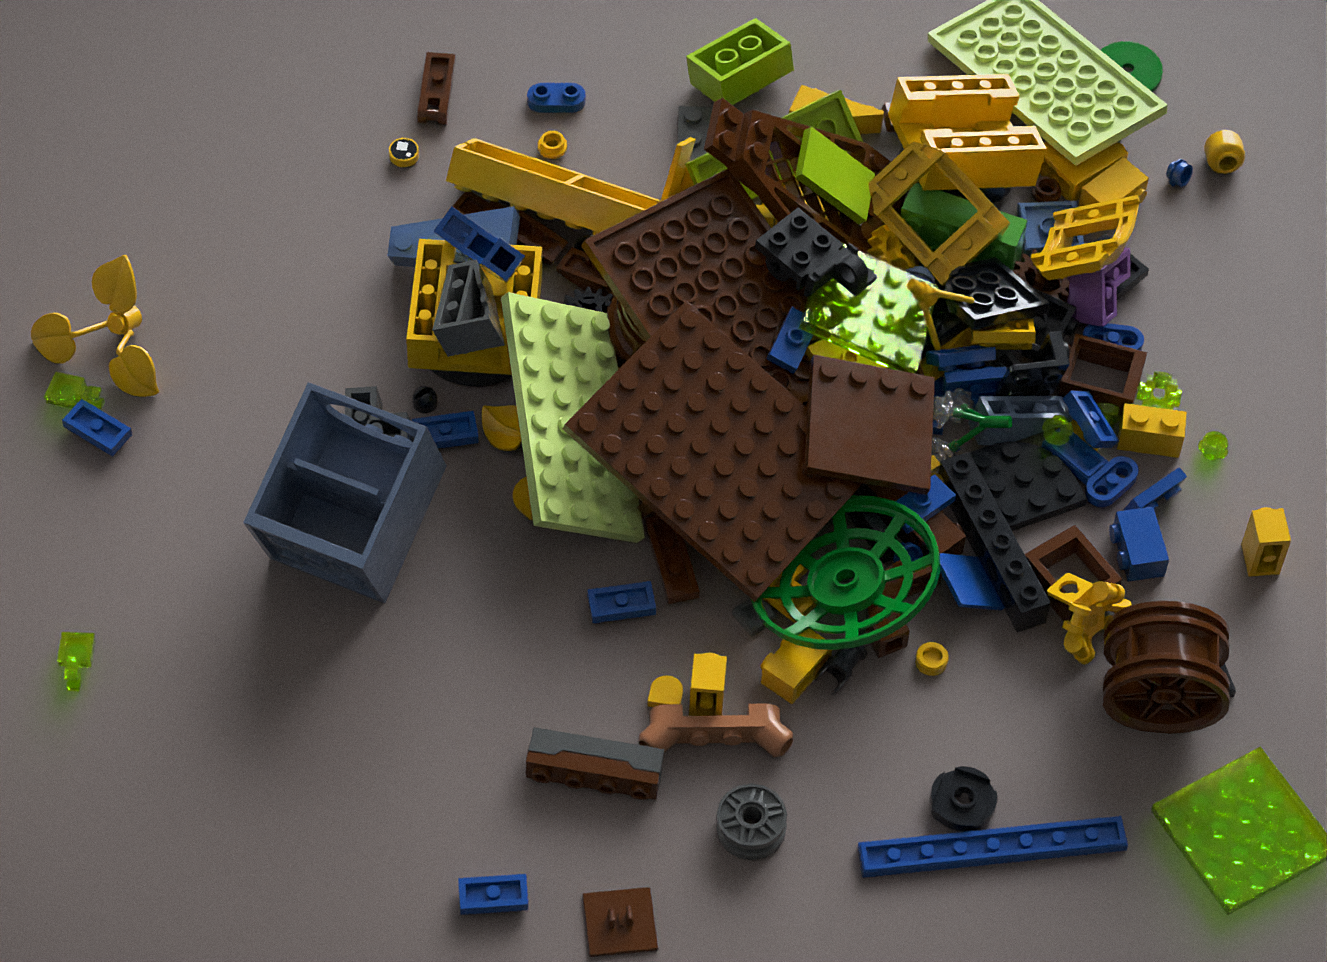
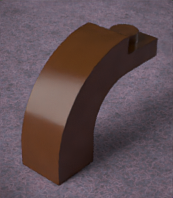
M899 560L890 565L889 567H887L885 570L901 566L902 563ZM931 566L913 573V582L907 597L925 590L931 577ZM941 572L939 574L937 585L941 583ZM904 577L886 582L882 595L895 599L902 587ZM872 604L867 608L866 620L874 617L884 609ZM893 612L878 624L866 628V632L869 633L886 626L900 617L901 614ZM905 625L892 634L870 643L877 657L881 658L906 648L910 630Z

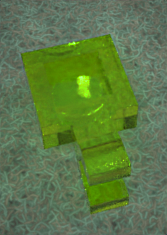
M55 372L44 395L47 404L71 409L81 399L102 410L105 404L104 398L99 397L102 392L101 387L86 386L84 377Z
M62 632L57 659L59 666H66L64 680H67V691L80 692L82 667H92L96 642L95 633Z

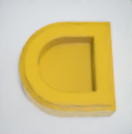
M668 675L656 678L650 687L647 706L656 707L666 704H681L683 698L681 682L677 678Z

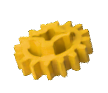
M885 224L872 231L873 237L868 239V243L872 248L867 251L873 256V260L870 263L876 269L878 268L877 276L881 274L884 276L885 284L891 282L894 289L898 287L903 289L906 288L905 271L919 266L921 262Z

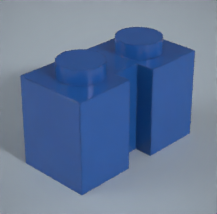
M1154 507L1117 511L1114 523L1109 527L1111 542L1117 544L1118 550L1121 549L1117 553V562L1119 569L1125 571L1127 581L1165 577L1169 557Z

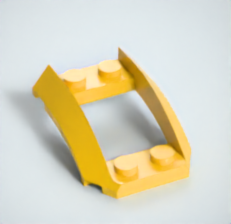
M913 141L868 183L870 196L872 197L873 212L907 246L942 286L946 284L951 271L959 266L970 263L999 235H1003L1010 225V222L981 190L939 148ZM936 165L978 211L940 247L933 251L893 209L892 205Z
M1134 195L1053 212L1054 226L1049 230L1042 252L1031 254L1033 264L1043 277L1053 280L1084 273H1093L1101 270L1103 266L1115 262L1122 254L1134 229L1140 202L1139 196ZM1116 229L1111 239L1072 246L1074 236Z

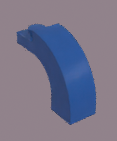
M452 206L434 230V233L454 246L471 260L477 259L483 269L506 283L525 259V255L503 239L494 237Z

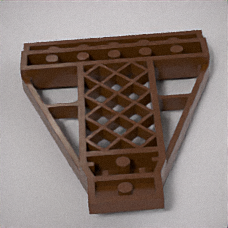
M724 98L715 101L704 150L724 164L735 179L757 194L778 223L795 209H801L844 244L843 248H846L849 243L858 249V256L876 274L878 268L876 269L874 265H871L870 262L873 260V256L867 251L872 248L868 243V239L873 237L872 231L885 225V223L873 212L872 197L867 221L859 225L793 176L787 161L790 162L795 174L802 143L796 136L803 138L804 130L810 126L753 109L743 114ZM814 128L842 150L851 152L850 155L875 173V176L891 162L867 143ZM769 150L771 151V154H772L774 160L771 159V156H770V154H769ZM774 165H777V168H778L779 173H780V175H781V177H782V180H780V177H779V175H778V173H777V170H776V168H775ZM796 181H798L804 196L801 195ZM905 194L892 205L899 215L901 214ZM818 196H819V198H820V201H821V203H822V206H823L825 212H823V210H822V208H821V205H820V203H819V201H818V198H817ZM882 274L877 276L875 282L856 296L857 298H873L875 308L874 320L881 318L886 308L890 283H884V276ZM833 278L826 283V295L855 297Z

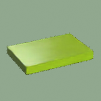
M812 126L805 129L795 178L860 225L866 222L871 200L868 183L875 177V173Z

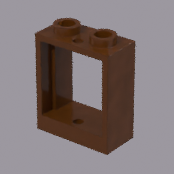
M1075 334L1073 344H1068L1070 365L1058 384L1060 387L1058 396L1064 397L1070 391H1089L1101 411L1121 416L1124 403H1134L1147 352ZM1077 359L1128 372L1123 394L1071 380Z
M1076 525L1071 526L1025 553L1029 564L1051 603L1050 606L1063 621H1071L1073 611L1069 610V605L1049 596L1047 593V589L1057 581L1047 570L1051 566L1076 553L1099 581L1119 585L1122 582V578ZM1063 587L1060 589V592L1067 593Z

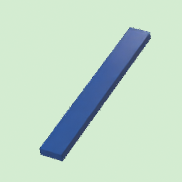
M1122 816L858 842L857 849L862 877L866 878L1127 851L1128 843Z

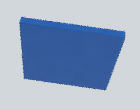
M940 553V572L959 607L1003 610L1005 608L978 557Z

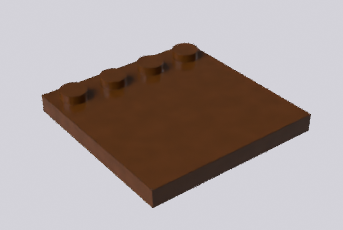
M813 355L810 360L804 473L927 495L931 485L935 377Z

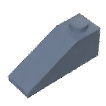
M980 396L974 411L984 416H1011L1012 427L986 428L974 437L978 445H992L1008 441L1015 442L1067 424L1073 418L1070 416L1062 396ZM969 420L968 425L973 430L979 425V422Z

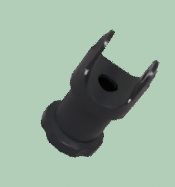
M865 646L839 649L835 656H830L826 660L814 680L816 681L826 670L838 681V685L831 695L836 694L852 676V669L858 661L864 660L868 655Z

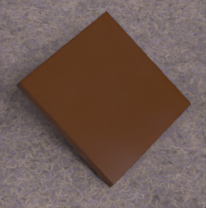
M650 887L583 893L590 957L658 950Z

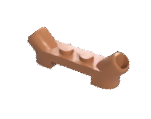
M748 703L747 715L683 716L682 704L659 705L650 710V725L638 737L639 745L664 749V753L674 744L691 743L695 746H703L708 743H724L726 745L757 743L773 757H780L790 749L793 743V732L781 723L780 708L767 703Z

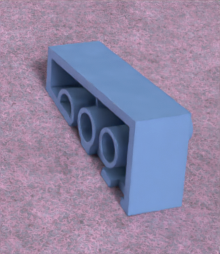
M514 206L465 214L467 218L498 239L500 237L509 245H517L520 215ZM443 218L392 226L387 254L395 266L415 267L419 239L444 240L434 233L435 228ZM456 249L454 263L471 261V259Z

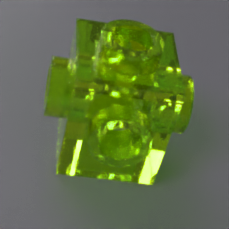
M1154 371V375L1147 374L1145 382L1139 381L1136 399L1141 400L1142 406L1173 410L1174 407L1179 408L1183 389H1178V381L1172 379V374ZM1155 388L1164 389L1165 393L1163 396L1157 397L1153 394V390Z

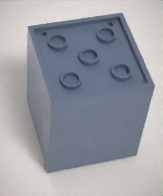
M308 382L243 523L270 559L386 603L447 465L426 426ZM330 404L352 408L379 418L414 437V440L412 442L400 435H395L394 437L385 435L380 428L371 424L364 426L353 418L338 412Z

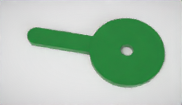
M1119 41L1111 43L1100 50L1121 68H1132L1133 71L1128 73L1151 92L1159 86L1163 75V66L1157 54L1147 46L1131 41Z

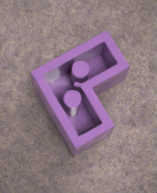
M1125 247L1115 262L1103 266L1099 271L1067 277L1069 281L1067 303L1077 307L1075 319H1078L1079 322L1103 327L1117 316L1116 287L1131 276L1130 248Z

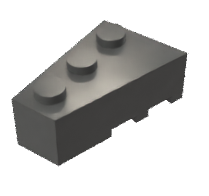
M477 259L448 266L432 330L448 357L505 345L492 285Z

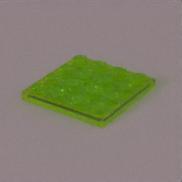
M857 250L858 256L877 275L876 281L855 297L832 278L815 293L808 296L799 329L890 369L916 374L928 328L918 300L907 289V283L914 278L919 282L927 283L932 288L938 289L939 286ZM934 305L929 308V311H930L931 316H932V312H933Z
M1261 746L1152 804L1150 810L1227 915L1327 861V832Z

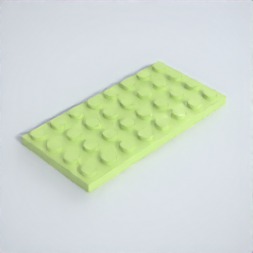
M987 0L928 33V42L967 75L1009 74L1020 96L1018 104L1013 107L1012 113L1026 125L1035 126L1039 135L1075 166L1167 114V104L1039 0Z
M507 292L501 297L534 526L638 543L645 538L641 512L637 508L639 506L638 497L562 429L565 423L618 370L615 349L608 333L610 322L607 318V313Z

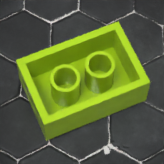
M757 18L750 20L686 56L690 84L714 102L724 98L732 105L794 71L791 42Z

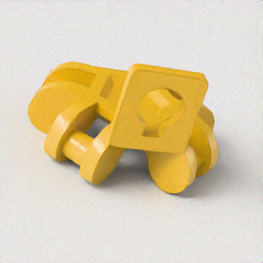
M1066 573L1047 589L1049 596L1069 605V610L1073 611L1071 621L1065 620L1062 626L1068 631L1064 638V646L1081 664H1088L1095 657L1092 637L1098 631L1104 629L1106 622L1112 616H1105V611H1112L1115 614L1132 605L1129 600L1124 599L1125 590L1123 586L1103 581L1091 583L1071 573ZM1074 584L1077 585L1078 592L1076 594L1073 592L1062 593L1060 589L1065 585Z

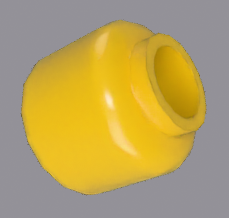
M1221 130L1207 138L1204 150L1207 163L1213 171L1227 174L1238 170L1243 165L1245 151L1238 134L1229 130Z

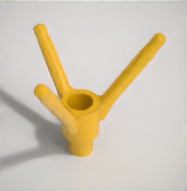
M913 278L907 283V289L918 300L934 349L941 350L929 308L939 298L974 303L975 300L973 297L932 288L927 283L919 282Z

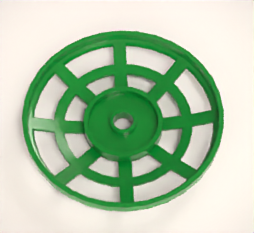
M851 496L832 517L834 531L815 538L805 546L784 569L780 587H768L755 602L751 599L759 619L771 632L798 646L823 650L847 649L869 644L905 626L929 601L937 586L940 574V553L935 536L929 525L916 512L903 504L885 498ZM874 512L891 516L893 519L884 533L867 528L847 529L845 513ZM904 524L912 527L922 537L928 547V555L911 561L905 547L895 539ZM849 539H866L877 543L868 551L863 548L850 547ZM836 542L837 550L825 554L819 560L810 556L818 549ZM889 548L899 557L902 565L884 571L880 558ZM801 564L810 571L807 585L791 587L793 575ZM931 566V577L924 592L914 604L905 603L904 600L912 586L913 573ZM904 577L902 587L895 599L882 595L886 582ZM854 578L850 583L840 584V581L843 579ZM811 597L817 607L804 616L795 607L791 598ZM761 598L781 599L787 613L796 623L783 630L768 617ZM872 604L884 609L874 617L858 622L857 612L868 608ZM893 612L902 614L886 626L867 634L859 635V630L878 624ZM827 613L844 615L845 625H825L817 622ZM809 628L823 633H845V638L824 640L798 635Z

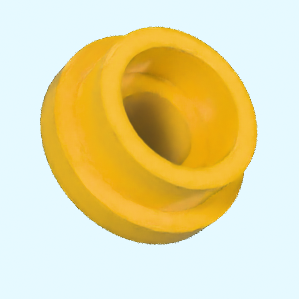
M547 131L538 141V151L546 158H559L567 151V141L560 132Z

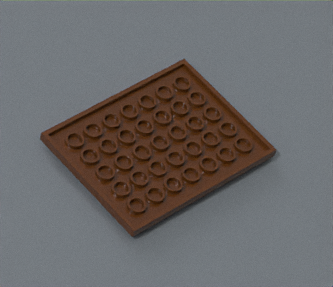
M728 169L584 240L581 245L646 341L687 300L803 405L808 402L810 359L804 353L797 370L792 374L767 360L768 353L792 307L819 321L808 346L842 329L816 292L806 297L803 295L805 286L798 291L796 289L797 282L791 277L783 282L777 280L769 272L765 263L766 257L755 248L756 240L769 231L771 227L741 183L735 179Z
M687 300L562 428L754 602L863 484L804 473L808 408Z

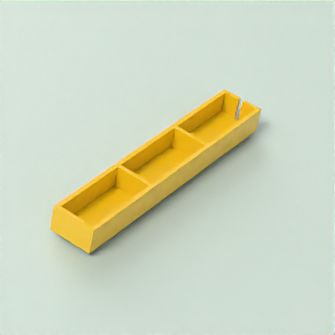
M476 138L454 147L446 178L447 182L455 184L454 187L460 191L472 192L474 190L482 193V197L487 200L499 201L501 199L510 202L509 206H514L517 210L525 211L530 209L536 211L537 216L541 218L563 220L565 225L570 228L582 229L584 227L593 230V235L662 202V200Z

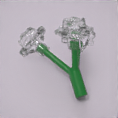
M957 388L954 393L946 391L943 397L935 396L933 419L937 422V428L941 429L945 422L948 421L958 425L961 419L979 422V425L959 440L955 438L951 442H947L940 437H934L932 439V455L939 462L957 456L956 453L963 448L962 445L984 429L1011 428L1012 417L984 416L974 411V402L970 400L972 393L963 391L962 388Z

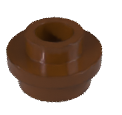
M1050 176L1039 178L1036 186H1032L1031 191L1033 198L1037 202L1058 201L1062 192L1058 181Z

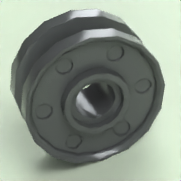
M750 783L737 786L728 791L719 802L716 815V830L720 843L729 853L738 858L756 860L766 858L778 850L785 839L787 811L784 801L775 791L764 785ZM749 819L757 820L758 823L748 824L745 821Z

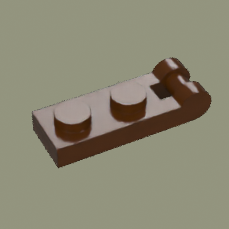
M426 52L417 113L418 123H427V120L447 125L456 54ZM429 105L439 106V109H428Z

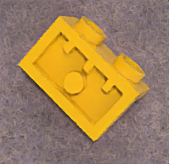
M1020 319L1008 322L1007 324L984 327L980 330L971 329L970 346L979 344L984 347H995V349L1030 350L1033 344H1035L1036 331L1033 319Z

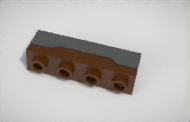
M533 727L526 758V778H532L539 783H561L574 789L582 787L596 789L604 794H626L638 800H646L648 798L657 800L664 765V749Z

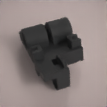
M799 208L795 209L756 240L755 248L766 257L765 263L772 276L783 282L791 277L797 282L796 289L798 291L805 286L803 295L806 297L815 293L832 278L856 297L877 279V275L858 256V249L849 243L846 248H843L844 244Z

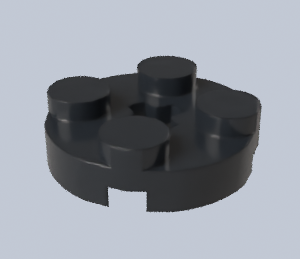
M967 766L955 767L954 771H949L946 774L945 771L935 779L930 793L933 818L944 826L956 831L981 830L982 826L987 824L993 817L998 799L996 789L994 791L989 777L982 771ZM963 793L968 794V800L971 803L960 804L955 799V796L961 797Z

